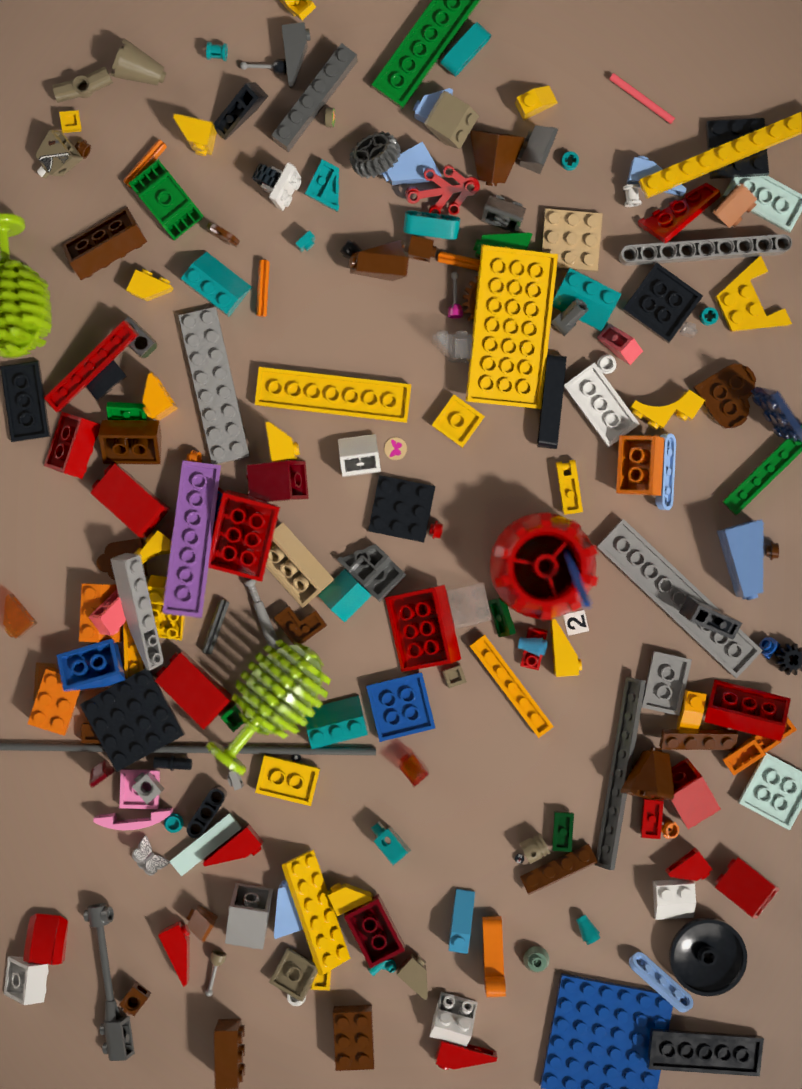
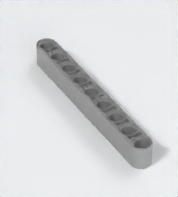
M786 234L667 242L666 244H637L625 246L619 253L618 258L621 264L632 266L655 264L656 262L660 264L781 255L788 251L792 246V239ZM778 241L784 242V249L779 248ZM763 242L766 245V250H761L758 243ZM740 243H743V244L746 245V247H747V251H746V252L740 250V248H739V244H740ZM720 245L727 246L728 252L723 253L720 250ZM701 246H706L709 249V254H703ZM683 247L688 248L690 255H684L681 249ZM662 249H668L671 252V256H664ZM649 250L652 258L644 257L643 251ZM624 252H631L633 255V259H626L624 257Z

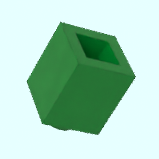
M239 704L234 705L221 717L232 732L244 724L239 714L242 712Z

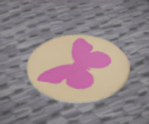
M394 437L386 442L384 451L388 458L400 460L407 453V445L401 438Z

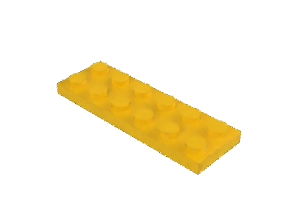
M309 850L281 866L318 975H324L351 958L334 908L328 897V890L314 850Z

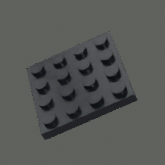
M146 668L80 704L116 772L185 735L163 692L155 682L152 672Z

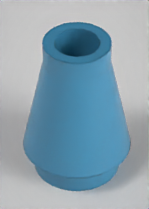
M520 637L518 649H523L537 656H545L548 641L543 640V638Z

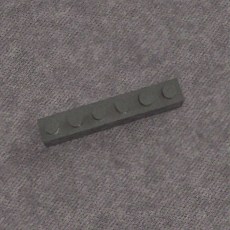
M343 43L340 44L271 135L276 144L289 153L358 62L356 53Z

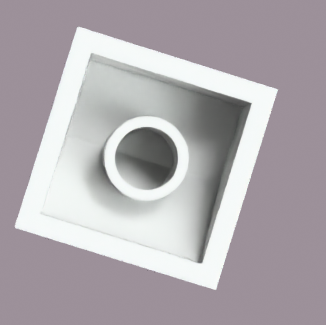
M692 880L653 881L655 920L694 918L696 892L695 883Z
M8 956L4 995L22 1005L44 1002L49 972L48 964L27 963L23 961V957Z

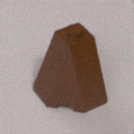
M471 130L470 135L478 180L486 181L485 185L488 186L506 183L525 137Z
M398 240L352 254L349 259L350 274L389 281L407 277L409 256L408 252L403 250L405 247L404 240Z
M651 747V750L643 751L622 786L620 793L652 800H674L670 754L664 753L661 748Z

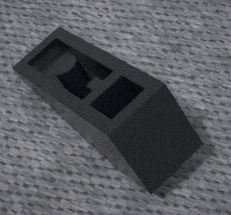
M256 82L245 83L213 125L216 132L224 140L229 138L267 99L268 95Z
M690 596L686 598L679 611L690 622L732 640L742 625V622Z

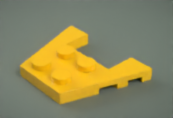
M762 256L754 260L715 297L730 332L773 328L792 324L785 308L766 316L750 281L768 272Z

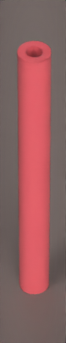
M612 74L609 79L669 124H672L675 117L616 74Z

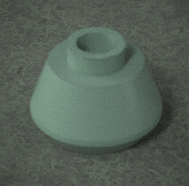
M539 946L529 948L523 957L524 965L531 972L538 973L544 971L549 965L548 952Z

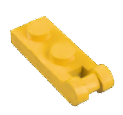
M575 459L569 460L566 463H562V461L556 462L563 515L583 512ZM564 470H570L571 475L564 476Z

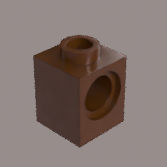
M411 235L408 249L409 258L430 263L431 257L435 258L437 248L433 246L434 240Z
M136 981L119 1004L122 1011L128 1015L135 1016L147 1001L151 992ZM130 997L137 998L138 1003H132Z

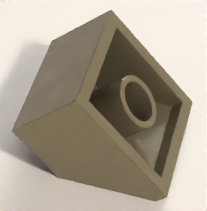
M443 90L424 125L443 144L460 149L479 115L468 104Z

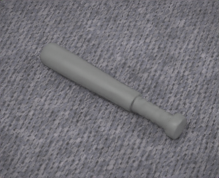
M256 580L246 581L244 584L246 587L248 586L254 601L253 606L266 642L277 650L281 647L275 643L278 641L263 601L259 598L255 586Z

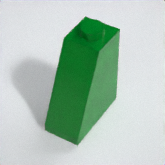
M533 234L482 235L481 240H476L473 248L476 251L475 257L480 258L482 245L527 250Z

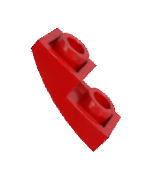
M529 626L526 638H543V640H546L548 631ZM523 650L520 666L539 670L543 655L537 656Z

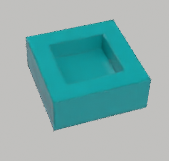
M309 230L295 244L302 253L304 250L308 251L311 249L316 239Z

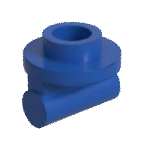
M767 637L760 642L759 647L763 650L761 652L763 656L769 660L781 644L774 638Z

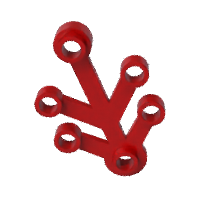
M448 164L443 167L444 176L447 178L452 177L460 184L451 185L436 174L433 168H426L424 171L425 179L435 182L440 187L419 190L417 187L411 186L406 189L405 197L409 203L415 204L422 198L441 195L435 205L429 208V213L433 209H437V214H441L442 207L452 194L460 192L455 201L448 205L449 213L456 215L459 213V207L467 196H473L479 191L480 184L475 177L468 176L465 178L455 171L452 165ZM451 168L452 172L447 174L445 173L446 169ZM429 171L433 172L431 177H427L426 174ZM469 184H473L474 187L472 189H467ZM414 193L417 195V197L415 199H411L410 195ZM452 206L457 207L455 211L450 210Z

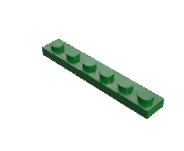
M790 439L784 440L722 503L734 515H738L802 452V443L794 442Z

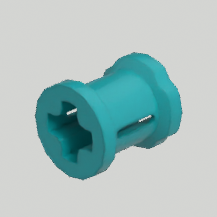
M207 42V60L216 58L227 61V43L217 45Z

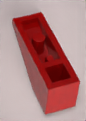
M248 824L208 856L202 864L210 866L246 858L250 854L254 856L262 849L260 846L263 844V840L251 825Z
M181 920L162 929L158 936L184 987L189 982L190 930Z
M440 1040L435 1056V1064L444 1070H449V1068L455 1070L497 1061L496 1051L472 1044L464 1047Z

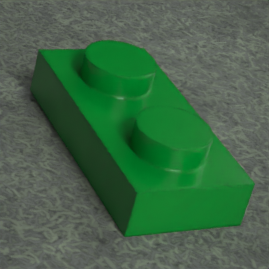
M107 402L108 420H147V414L143 409L145 407L144 404Z

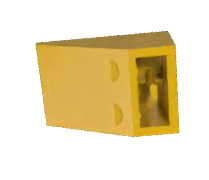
M151 575L147 588L158 637L182 641L185 616L163 614L167 577Z

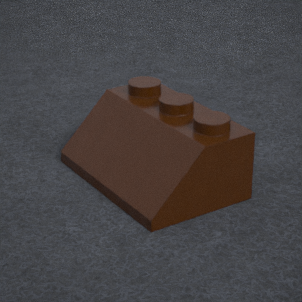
M159 420L101 421L98 436L103 464H161V429Z

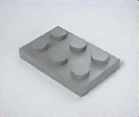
M653 651L642 708L679 716L692 660Z

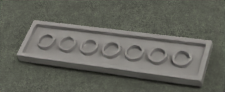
M213 307L178 315L212 464L216 465L250 457L217 308Z

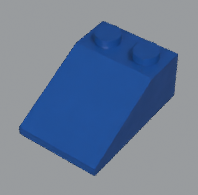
M113 639L56 655L65 692L106 687L126 679L119 647Z

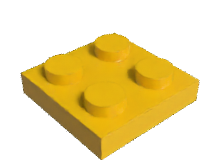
M453 395L431 426L463 448L485 416L456 395Z

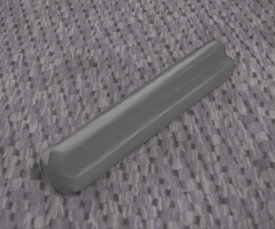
M220 599L202 648V652L210 655L213 652L229 606V602Z

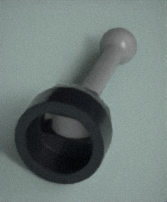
M277 59L272 65L247 64L246 62H241L240 68L243 70L247 68L273 69L278 75H286L287 70L286 59Z

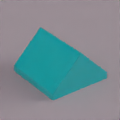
M344 569L318 596L332 612L346 622L372 595Z

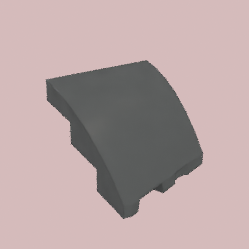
M376 544L337 559L379 602L406 576Z

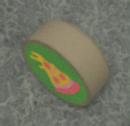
M327 107L325 110L324 121L326 127L333 128L335 125V108Z

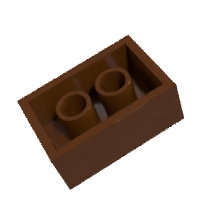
M372 1004L334 1006L333 1024L336 1071L374 1069Z
M218 1019L215 1027V1089H238L240 1082H243L245 1064L242 1063L243 1056H245V1044L242 1043L243 1037H245V1025H241V1019Z

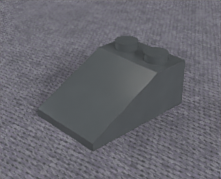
M499 195L489 196L481 221L513 233H518L526 208L519 202L512 201L510 203L504 201L505 198Z

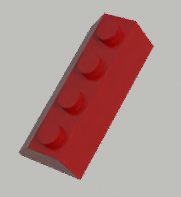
M714 679L704 722L782 741L791 698Z

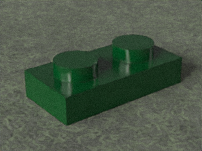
M496 598L487 601L498 637L515 634L514 623L508 606L503 600Z
M554 811L552 851L572 852L573 812Z

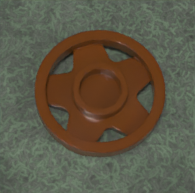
M208 223L206 226L208 233L219 238L224 243L235 247L240 243L237 237L213 223Z

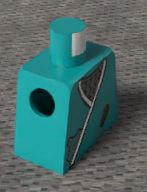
M377 822L371 828L377 836L374 840L375 844L392 865L396 864L411 851L392 827L385 829L380 822ZM385 837L390 838V844H387L385 842Z

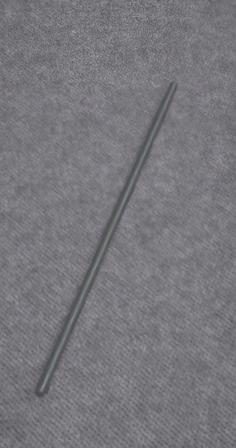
M0 743L1 751L105 752L101 744ZM165 745L153 753L211 752L206 746ZM243 746L238 754L376 756V748L319 747L311 749V747Z

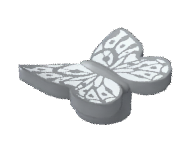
M147 836L141 839L138 848L132 852L133 860L148 875H154L157 869H162L170 863L169 860L154 855Z

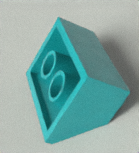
M205 252L194 261L181 277V280L228 317L231 316L252 288V286L208 252Z
M569 268L553 299L552 307L562 312L577 298L583 300L587 304L588 311L579 321L602 331L621 293Z
M359 695L323 704L320 708L312 707L316 712L313 717L304 716L308 721L306 729L311 749L368 735Z

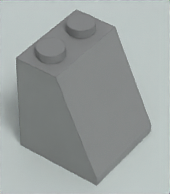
M241 883L235 884L229 907L225 944L263 950L272 902V888Z

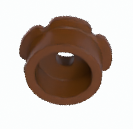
M86 140L78 141L75 145L76 150L83 159H86L91 151V145Z
M772 541L769 545H766L765 549L766 556L770 560H773V558L778 559L779 544Z

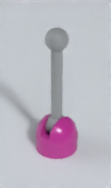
M452 272L453 304L448 308V318L456 319L463 317V309L457 304V278L459 274Z

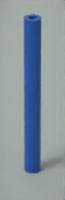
M564 549L563 555L584 608H588L591 603L569 549Z

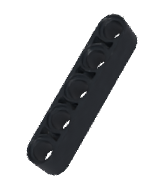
M547 354L537 447L557 449L566 356Z

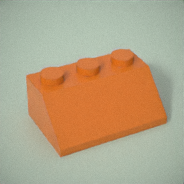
M82 583L79 642H102L113 639L115 642H122V626L112 636L100 634L89 618L117 589L116 584Z

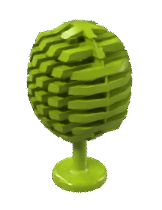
M0 214V357L16 358L31 353L28 351L34 350L36 346L39 348L44 346L46 340L42 338L48 336L52 327L50 291L47 290L48 283L31 267L24 265L20 261L10 259L8 237L18 235L25 229V220L13 214Z
M281 639L275 642L281 647L277 650L267 644L263 648L269 655L265 656L259 652L255 657L260 663L256 664L251 661L247 665L252 670V673L245 670L242 672L241 676L247 683L244 684L237 680L235 686L242 692L243 696L239 697L234 693L232 699L242 708V712L239 714L245 726L227 748L214 741H210L206 746L215 757L236 773L243 775L246 772L245 765L236 755L254 732L267 736L275 734L283 739L289 736L284 730H289L296 734L300 732V729L295 724L299 723L305 727L308 721L304 716L313 717L316 712L312 706L315 705L320 708L323 704L317 697L318 694L327 698L329 692L321 686V683L323 681L329 685L331 679L322 672L321 665L324 666L319 655L308 646L295 643L296 645H288Z

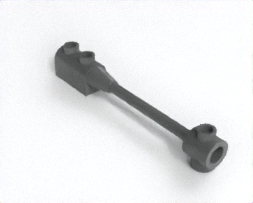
M98 903L88 906V910H85L83 917L85 922H89L90 927H96L106 995L105 1018L100 1025V1034L105 1035L106 1042L102 1046L103 1054H108L110 1061H126L135 1054L130 1016L120 1015L114 999L104 926L113 921L114 911L112 907H107L106 903Z

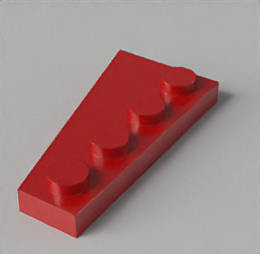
M706 182L686 193L683 199L670 202L667 208L661 211L659 209L652 213L651 217L640 219L638 225L666 244L721 197V193Z

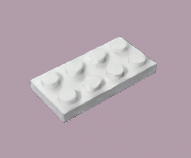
M595 362L564 384L565 390L607 447L617 442L619 435L625 436L640 425Z

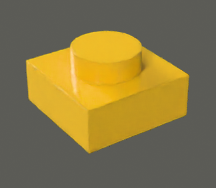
M79 110L59 112L63 133L81 132Z

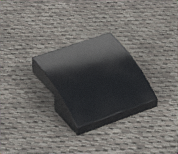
M113 360L86 387L98 401L127 376Z

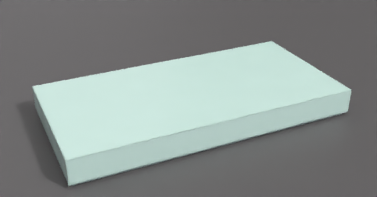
M769 176L732 178L722 197L725 198L739 182L743 183L757 198L755 201L757 205L750 212L788 233L791 232L802 212V194Z

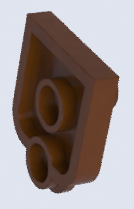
M142 538L109 543L105 548L104 554H101L97 559L98 569L102 572H108L109 577L115 580L111 559L124 553L134 554L138 548L143 549ZM145 562L143 564V570L145 576H148L147 565Z

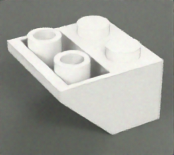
M376 434L338 439L343 477L381 472Z
M441 992L429 1037L467 1047L472 1037L478 1002Z

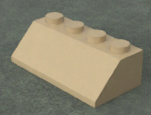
M284 523L275 528L266 568L299 605L304 608L334 578Z

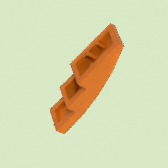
M788 717L782 739L797 730ZM753 735L722 760L731 773L736 775L765 756L766 752L780 744L781 741Z

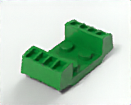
M159 159L128 183L174 241L204 218L203 214Z

